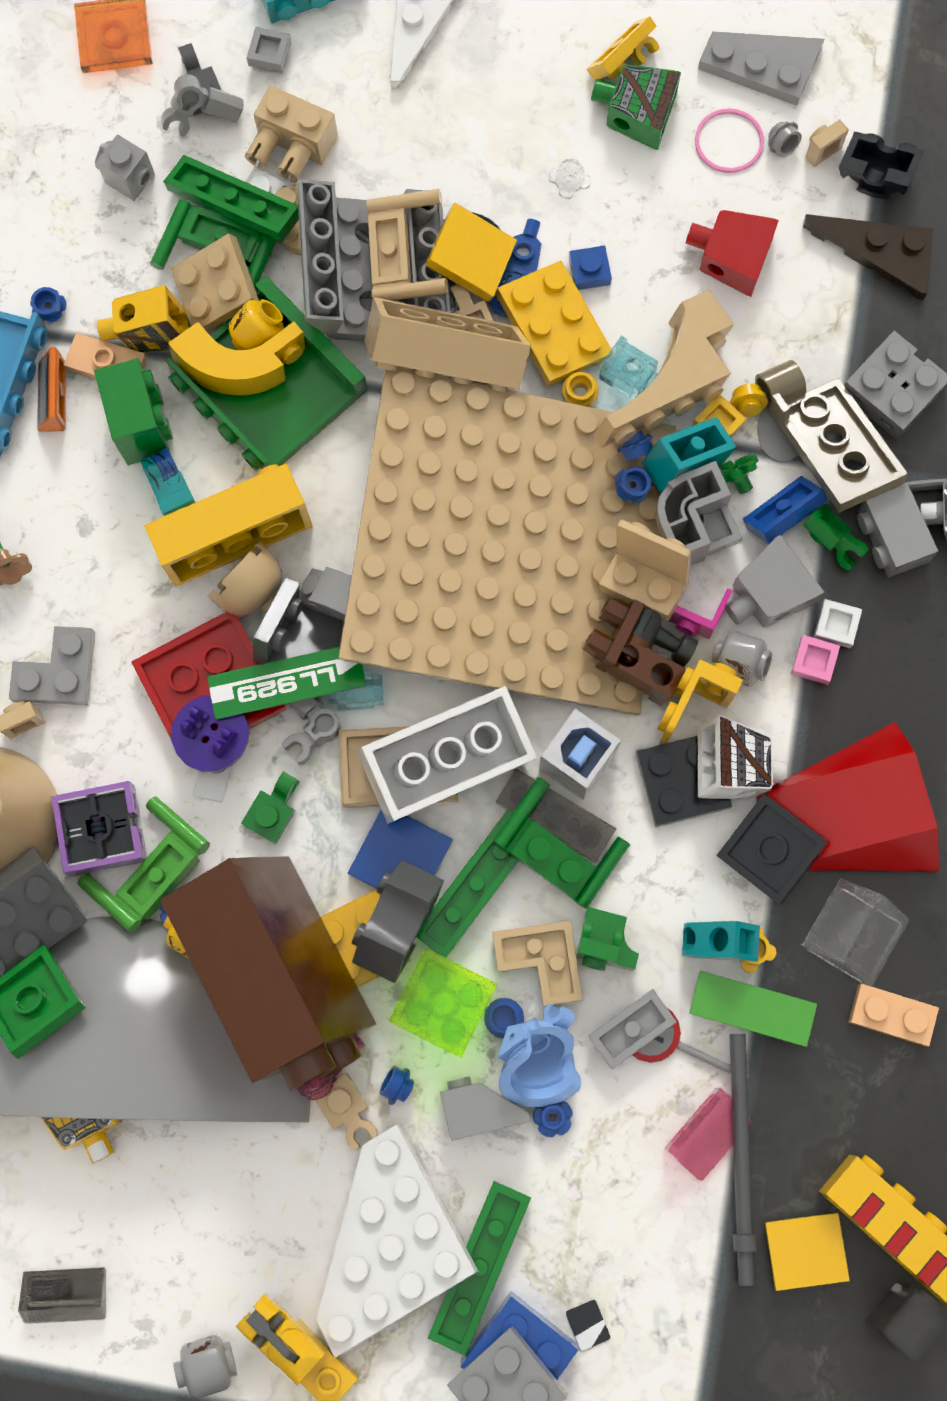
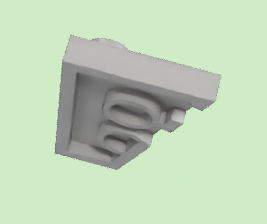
M712 31L699 60L698 69L797 106L821 51L824 39Z

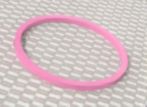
M720 109L710 113L699 124L695 136L696 150L702 161L709 167L726 173L739 172L752 166L760 157L764 145L763 131L759 123L751 115L738 109ZM720 114L740 115L748 119L757 129L760 137V147L755 157L747 164L735 168L721 167L709 161L701 151L699 134L702 127L708 120Z

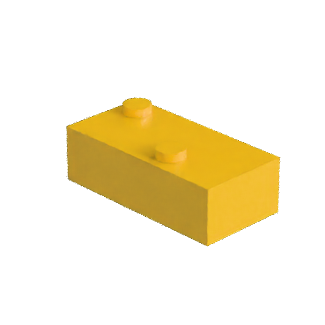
M287 463L280 466L277 464L269 465L261 469L257 474L258 476L144 525L160 564L175 587L241 559L250 551L256 552L253 547L259 541L265 547H268L313 527L305 502Z

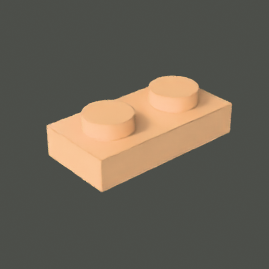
M858 984L848 1023L929 1047L939 1007L868 985Z

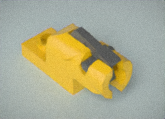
M266 1293L253 1306L255 1308L253 1313L249 1312L236 1325V1328L251 1343L255 1344L273 1364L279 1367L296 1385L301 1383L318 1401H339L359 1378L340 1357L334 1358L330 1348L300 1318L296 1321Z

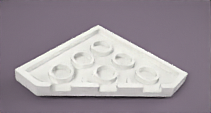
M399 1124L394 1125L363 1144L316 1316V1321L334 1358L341 1356L479 1272L403 1128Z

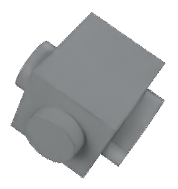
M118 134L112 141H107L99 146V151L95 158V167L100 170L104 182L135 201L155 174L147 152Z

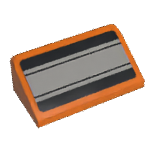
M56 347L50 348L38 363L37 429L40 432L64 431L66 428V369L63 366L65 360Z

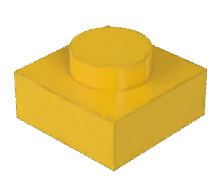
M719 395L694 419L692 425L717 417L731 438L745 424L747 418Z

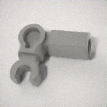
M182 75L174 83L175 93L171 100L172 107L163 112L161 124L163 130L167 131L171 122L180 121L178 129L180 136L184 137L190 129L189 116L191 117L195 110L200 107L202 112L237 123L243 111V99L210 86L203 88L195 76Z
M318 697L288 703L303 720L310 719V722L302 728L304 731L300 735L288 736L282 743V747L286 751L296 744L303 746L302 753L295 759L299 766L305 764L310 759L312 749L316 745L321 747L326 741L335 739L341 729L340 721L336 714L329 709H321L323 702Z

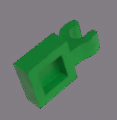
M826 504L811 514L803 524L815 542L826 546L830 551L834 547L836 548L837 561L845 570L849 571L857 564L849 556V550L856 552L860 557L869 551L863 541L856 539L850 534L853 529Z
M283 771L274 786L271 796L260 790L241 824L277 844L296 810L286 804L297 789L300 781Z

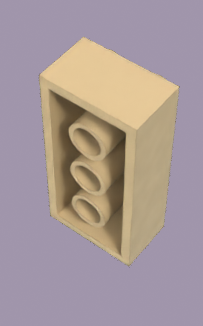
M373 297L364 339L371 361L376 362V366L382 369L396 371L400 366L413 369V373L427 378H434L435 374L450 376L451 381L463 385H471L472 381L486 383L489 389L499 392H507L508 388L520 390L531 345L518 326Z

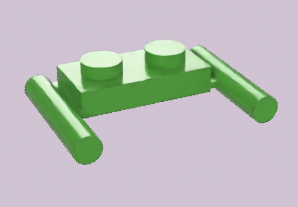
M157 796L152 797L147 802L146 808L172 831L165 836L127 879L115 896L89 873L82 875L77 882L79 887L130 933L138 930L144 918L146 920L150 919L162 905L160 899L172 893L200 862L197 857L205 853L210 847L209 841Z

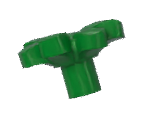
M751 453L740 457L734 463L731 460L727 461L720 467V471L726 483H734L739 493L744 494L753 488L748 474L757 469L756 463L759 460L756 454Z

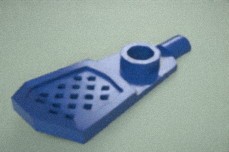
M527 219L523 234L513 237L517 239V242L498 287L537 271L541 250V242L536 238L540 228L538 220ZM520 248H527L530 253L527 256H521L517 251ZM496 295L489 302L486 301L494 314L508 317L499 300H497Z

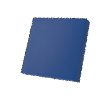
M380 810L348 871V875L377 889L385 872L393 873L401 860L436 875L453 839L408 816L387 824L384 814Z

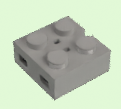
M894 330L846 381L844 386L862 411L893 438L898 440L947 386V373L929 358L925 362L921 361L915 356L918 349Z

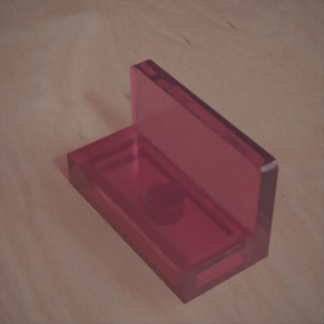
M715 1087L664 1147L672 1157L700 1181L705 1179L733 1145V1098L721 1087ZM749 1117V1125H750V1124L752 1123V1119Z

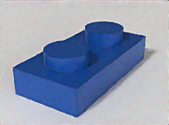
M800 476L744 517L743 521L748 531L767 544H770L777 536H782L828 500L824 489Z

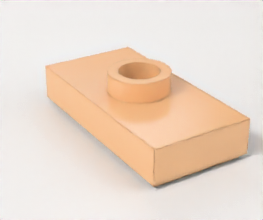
M76 333L63 366L67 371L96 379L94 373L96 369L136 358L139 359L144 368L147 357L145 353Z

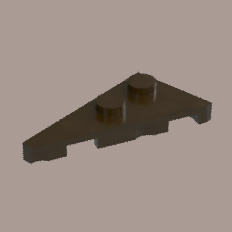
M810 214L805 215L803 228L808 229L813 236L823 242L826 239L845 249L844 255L868 269L876 270L887 281L892 282L894 279L913 290V296L917 299H925L928 292L933 229Z

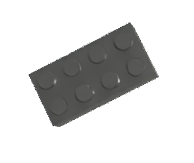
M35 846L0 870V977L41 946L45 945L49 949L87 922L77 902Z

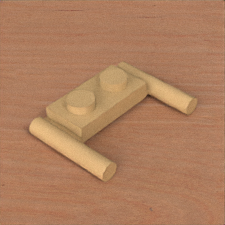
M440 189L366 200L373 286L372 299L376 297L397 301L448 293L446 278L411 283L408 223L405 209L441 204Z

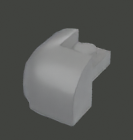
M716 461L674 478L668 482L658 499L655 513L658 531L662 538L677 539L691 551L690 565L704 561L708 555L741 543L743 539L727 505L731 493Z

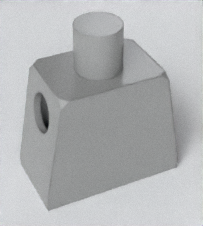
M779 535L736 577L732 586L739 597L727 604L725 610L737 625L754 615L763 627H768L813 606L819 601L824 591L783 537Z

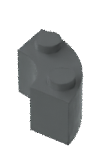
M403 860L400 861L393 873L386 871L377 888V893L381 896L368 923L362 922L354 934L352 944L357 947L352 963L396 983L416 947V944L413 942L423 922H428L444 880Z

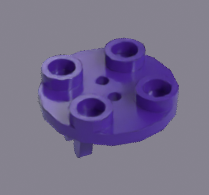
M201 696L189 701L177 713L172 724L171 742L177 756L188 767L200 772L219 774L233 766L243 756L249 743L250 727L244 714L216 719L211 696ZM218 725V729L213 731L212 726ZM205 737L209 738L208 743H203Z

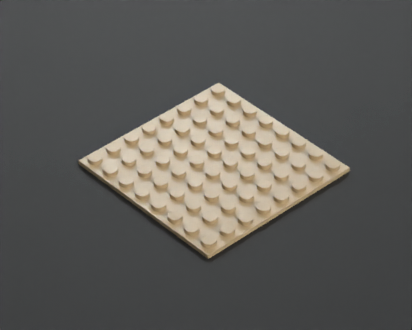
M400 366L396 371L385 369L338 660L494 689L506 686L510 692L639 715L641 713L643 692L628 683L616 679L608 672L605 673L596 668L599 660L593 658L582 648L594 628L610 637L615 627L598 618L605 602L610 597L617 599L599 591V583L617 553L616 526L622 519L629 523H641L648 527L652 533L661 537L655 518L657 503L661 493L652 480L651 490L646 493L645 500L640 503H632L631 500L624 501L616 493L615 477L617 473L621 470H627L628 467L644 469L641 463L647 454L626 462L622 452L617 451L623 444L618 445L615 441L601 448L594 434L604 418L613 413L610 411L513 390L499 392L489 389L488 385L472 382L471 385H463L451 381L448 376L435 374L434 378L422 377L413 373V369ZM661 423L652 430H647L646 428L640 430H642L644 436L652 435L653 438H651L650 442L654 446L660 438L675 433L676 426ZM630 482L629 486L635 488V484Z

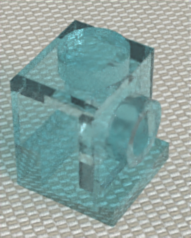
M621 335L602 362L599 379L629 398L634 399L658 376L656 372L658 361L629 344L627 338ZM626 364L631 365L637 370L628 369Z

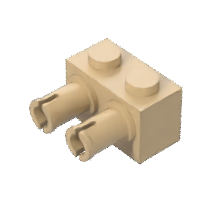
M270 85L253 114L258 133L250 148L246 151L245 158L254 166L257 160H259L257 166L265 168L276 145L287 149L285 157L277 167V173L285 180L291 174L290 182L296 183L308 159L320 165L324 163L338 137L335 114Z

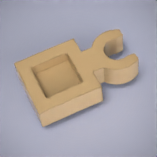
M345 1073L312 1095L333 1130H336L343 1124L347 1128L346 1140L352 1149L357 1150L360 1148L359 1143L355 1139L357 1129H367L372 1138L378 1135L375 1125L368 1120H363L359 1114L367 1109L368 1105L348 1073Z

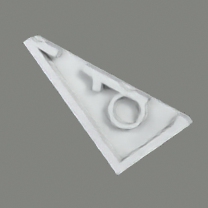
M453 0L396 1L390 76L391 89H398L400 83L406 80L412 71V64L420 51H425L438 31L439 23L449 14Z

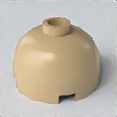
M260 541L253 547L258 554L255 555L250 551L216 585L221 592L218 594L215 590H212L207 595L219 608L228 614L238 617L249 616L258 609L265 614L277 595L275 592L282 581V570L275 556Z

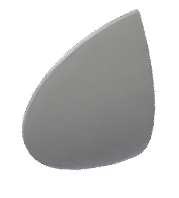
M112 916L87 919V922L49 948L86 1008L19 1059L10 1053L0 1036V1116L170 1121L309 1122L307 1084L290 1091L282 1073L255 1083L251 1082L190 959L166 944L165 940L168 929L163 927L164 923L161 921L146 920L144 918L138 930L130 933Z

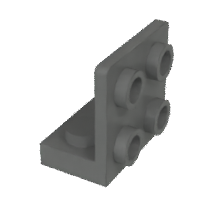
M285 578L253 637V662L264 664L340 647L344 622L303 606V600L299 599L300 583Z

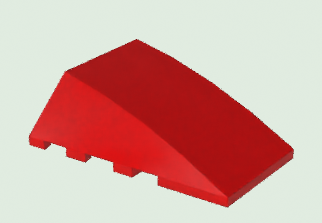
M896 722L785 779L781 784H776L772 786L771 790L765 792V794L829 841V844L808 871H940L937 823L916 753ZM763 794L756 796L757 802Z

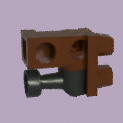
M610 597L605 602L598 618L615 627L611 637L594 628L582 649L593 658L599 660L596 668L605 673L608 672L622 682L632 685L649 695V700L662 706L673 698L685 673L686 668L684 667L694 654L698 640L687 634L679 639L661 627L660 616L655 611L653 612L645 608V604L636 599L628 605ZM653 645L672 652L671 660L653 651Z

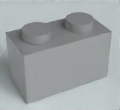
M908 483L870 498L860 506L859 514H857L859 527L864 535H869L874 546L872 554L875 563L880 569L884 568L888 578L929 563L938 553V549Z

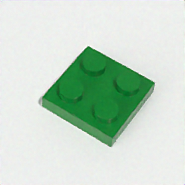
M45 945L41 946L0 977V1036L10 1053L17 1059L86 1008L53 953Z

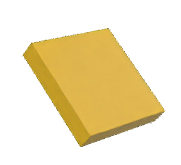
M454 202L446 215L425 265L489 302L496 293L517 239Z

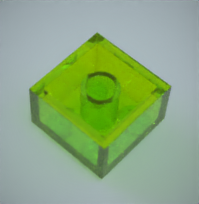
M424 948L388 1021L462 1058L497 988V983Z

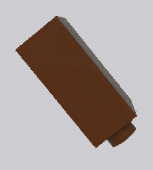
M289 856L228 858L160 899L252 1083L282 1073L290 1091H293L317 1078L321 1080L362 1057L354 1037L377 1024Z

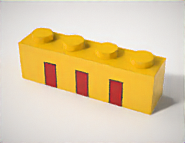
M849 1154L819 1192L938 1300L947 1306V1236L944 1234L947 1231V1226L931 1212L928 1211L924 1216L913 1206V1203L916 1201L915 1197L901 1185L896 1183L892 1187L880 1176L884 1173V1170L870 1157L864 1155L860 1159L858 1156Z

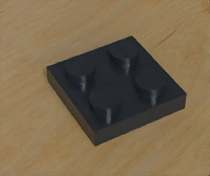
M698 736L636 751L635 754L655 828L732 808L730 799L698 797Z
M764 793L716 856L777 904L781 905L826 848L829 841Z

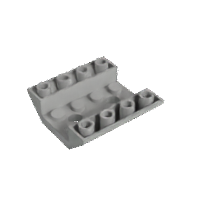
M298 179L297 194L305 322L332 339L364 341L370 311L365 310L361 306L359 299L362 297L372 299L370 243L359 241L355 231L363 230L369 233L366 200L336 197L335 182ZM406 189L403 194L426 190ZM442 203L405 209L408 223L411 283L446 278L425 265L443 225ZM449 286L448 293L403 299L396 302L450 312Z

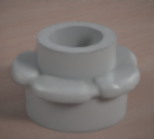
M795 122L777 123L769 132L767 145L771 152H777L780 156L791 154L799 146L802 135L798 131V125Z

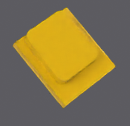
M838 1213L764 1222L776 1291L850 1281Z

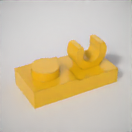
M650 16L634 22L586 69L594 81L606 76L610 79L620 74L622 67L627 65L624 61L629 56L635 65L644 64L647 60L642 54V46H645L650 54L660 49L658 42L653 37L648 36L657 27Z

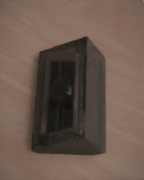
M105 1267L23 1272L18 1312L23 1322L31 1324L105 1319Z

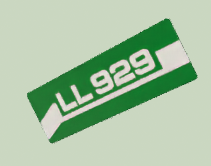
M335 647L208 676L215 718L222 719L363 687L366 685L362 664L338 660L340 647Z

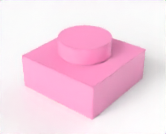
M802 635L791 674L828 685L832 678L840 645Z

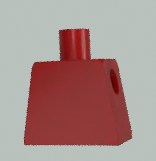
M722 210L717 216L713 229L692 222L685 244L705 250L700 265V270L703 273L752 297L779 220Z

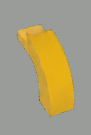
M196 322L168 343L172 360L191 380L206 389L227 395H251L278 386L285 381L284 364L295 362L305 349L304 332L295 322L288 325L264 344L249 350H233L218 344L199 322Z

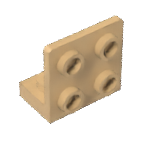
M621 519L616 526L617 553L599 583V591L628 604L636 599L645 604V608L653 612L655 611L660 616V619L668 622L689 585L691 551L677 539L662 538L652 533L648 527L641 523H629Z

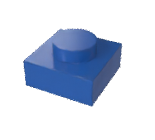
M605 245L569 251L573 282L578 290L611 285L612 277Z

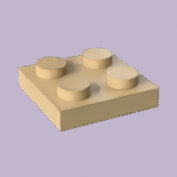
M229 233L171 268L190 325L192 326L199 322L206 332L233 318L248 300H259L237 237Z

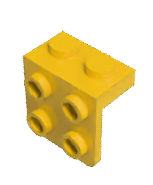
M700 659L695 670L687 666L674 693V696L680 698L678 704L670 701L657 728L664 732L660 742L668 743L692 693L728 708L737 694L743 679L736 676L737 672L733 668L722 663L711 665Z

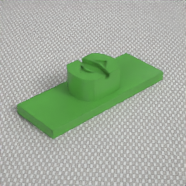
M700 970L689 1014L807 1047L817 1003Z

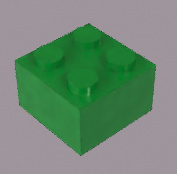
M136 358L94 370L111 438L127 465L139 463L140 459L166 447L170 452L167 441L173 439V434L167 417H164L161 407L164 406L163 397L159 385L155 383L151 369L144 371L139 359Z

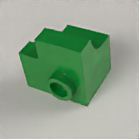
M588 907L576 950V957L583 958V966L605 971L606 965L629 971L636 969L639 953L631 950L624 939L627 917Z

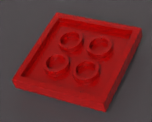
M227 612L131 661L170 738L172 724L177 713L189 701L201 696H211L208 676L260 665L253 662V644L238 616L228 614ZM283 704L244 713L250 729L284 712L287 708ZM218 725L212 726L213 731L218 729ZM205 737L203 743H208L209 738Z

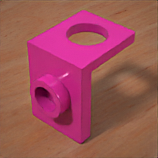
M727 588L712 621L678 605L669 621L676 624L675 628L683 634L691 637H696L698 634L710 639L733 590Z

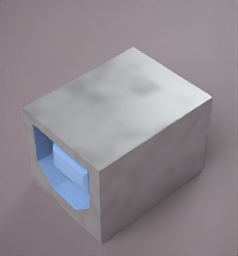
M575 708L541 755L539 770L584 800L616 755L621 740Z

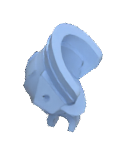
M548 1004L544 1010V1019H536L534 1017L532 1020L507 1027L498 1053V1058L505 1062L499 1078V1088L506 1099L520 1106L544 1107L562 1102L580 1090L581 1079L575 1069L574 1056L571 1053L574 1047V1039L567 1030L575 1020L576 1014L563 1006L559 1009L552 1004Z

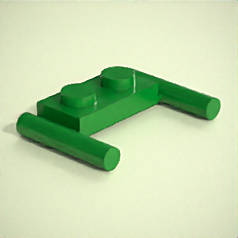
M179 199L150 265L158 270H163L178 238L182 239L184 244L202 250L229 233L237 237L256 290L255 284L260 281L277 240L221 214L193 206L189 202Z
M537 777L493 842L571 898L579 906L587 909L630 844L617 836L596 867L537 822L530 820L528 817L550 787L549 783Z

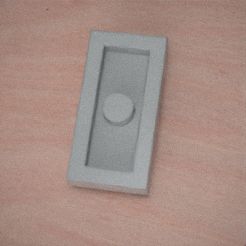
M652 989L588 1037L610 1068L614 1069L677 1023V1021L654 989Z

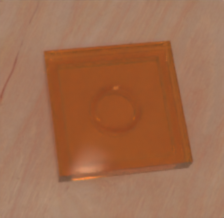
M98 0L74 4L80 67L83 73L153 64L146 0Z

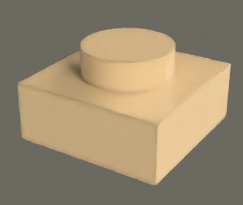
M840 119L829 127L827 125L819 127L809 138L810 144L805 158L813 167L817 166L842 149L849 129Z
M16 702L7 706L3 710L4 714L0 715V732L12 739L44 724L45 720L40 709L31 702Z

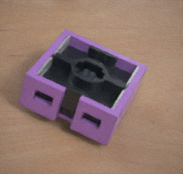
M130 781L51 796L64 874L72 877L141 863L147 858L143 830L134 824V818L140 817L136 788Z

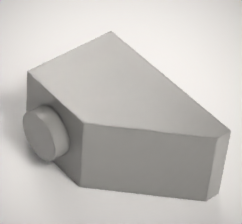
M470 1076L448 1081V1090L440 1092L451 1141L531 1122L528 1112L480 1082L472 1084Z

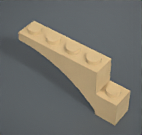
M710 290L680 303L668 322L672 328L671 338L658 376L632 401L604 418L594 434L601 448L615 441L618 445L623 444L631 439L638 430L642 428L652 430L659 426L666 417L675 414L677 417L688 412L695 403L701 400L708 403L723 392L722 385L731 372L716 351L725 345L727 341L725 337L734 324Z

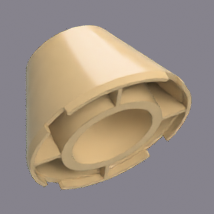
M0 747V870L34 846L48 864L55 852L54 846L58 837L51 797L57 795L56 789L47 774L36 763L16 751Z

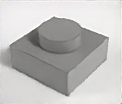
M255 27L246 57L248 66L283 73L291 45L290 34Z

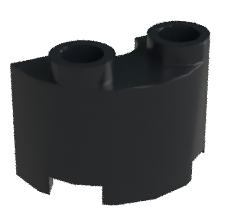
M854 131L838 168L843 179L849 176L858 183L857 191L874 198L890 199L892 193L901 192L902 195L906 193L924 150L910 143H900L897 147H889L884 145V140L879 135Z

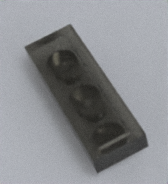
M516 768L498 796L496 804L513 812L535 779ZM548 788L528 817L595 864L617 829Z

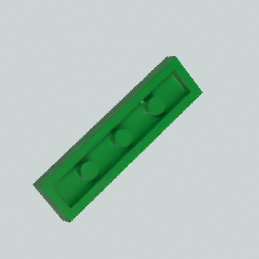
M186 155L181 157L163 181L168 191L280 242L284 241L299 220L298 205Z
M507 809L434 906L428 922H423L416 936L417 939L444 959L448 957L519 862V860L493 842L496 835L513 813L509 809Z
M495 1180L493 1181L466 1245L479 1272L446 1292L427 1339L466 1356L531 1200L530 1196Z

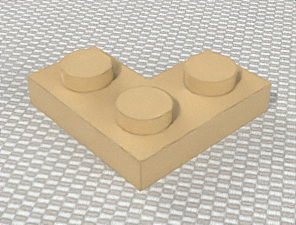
M571 920L492 932L498 973L537 967L543 1006L583 1001Z

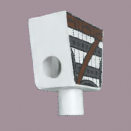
M720 715L698 727L699 798L751 799L771 790L773 783L781 784L787 774L786 763L772 759V740L768 735Z

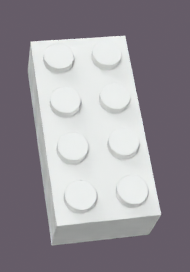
M506 686L365 745L357 751V755L387 824L537 759Z

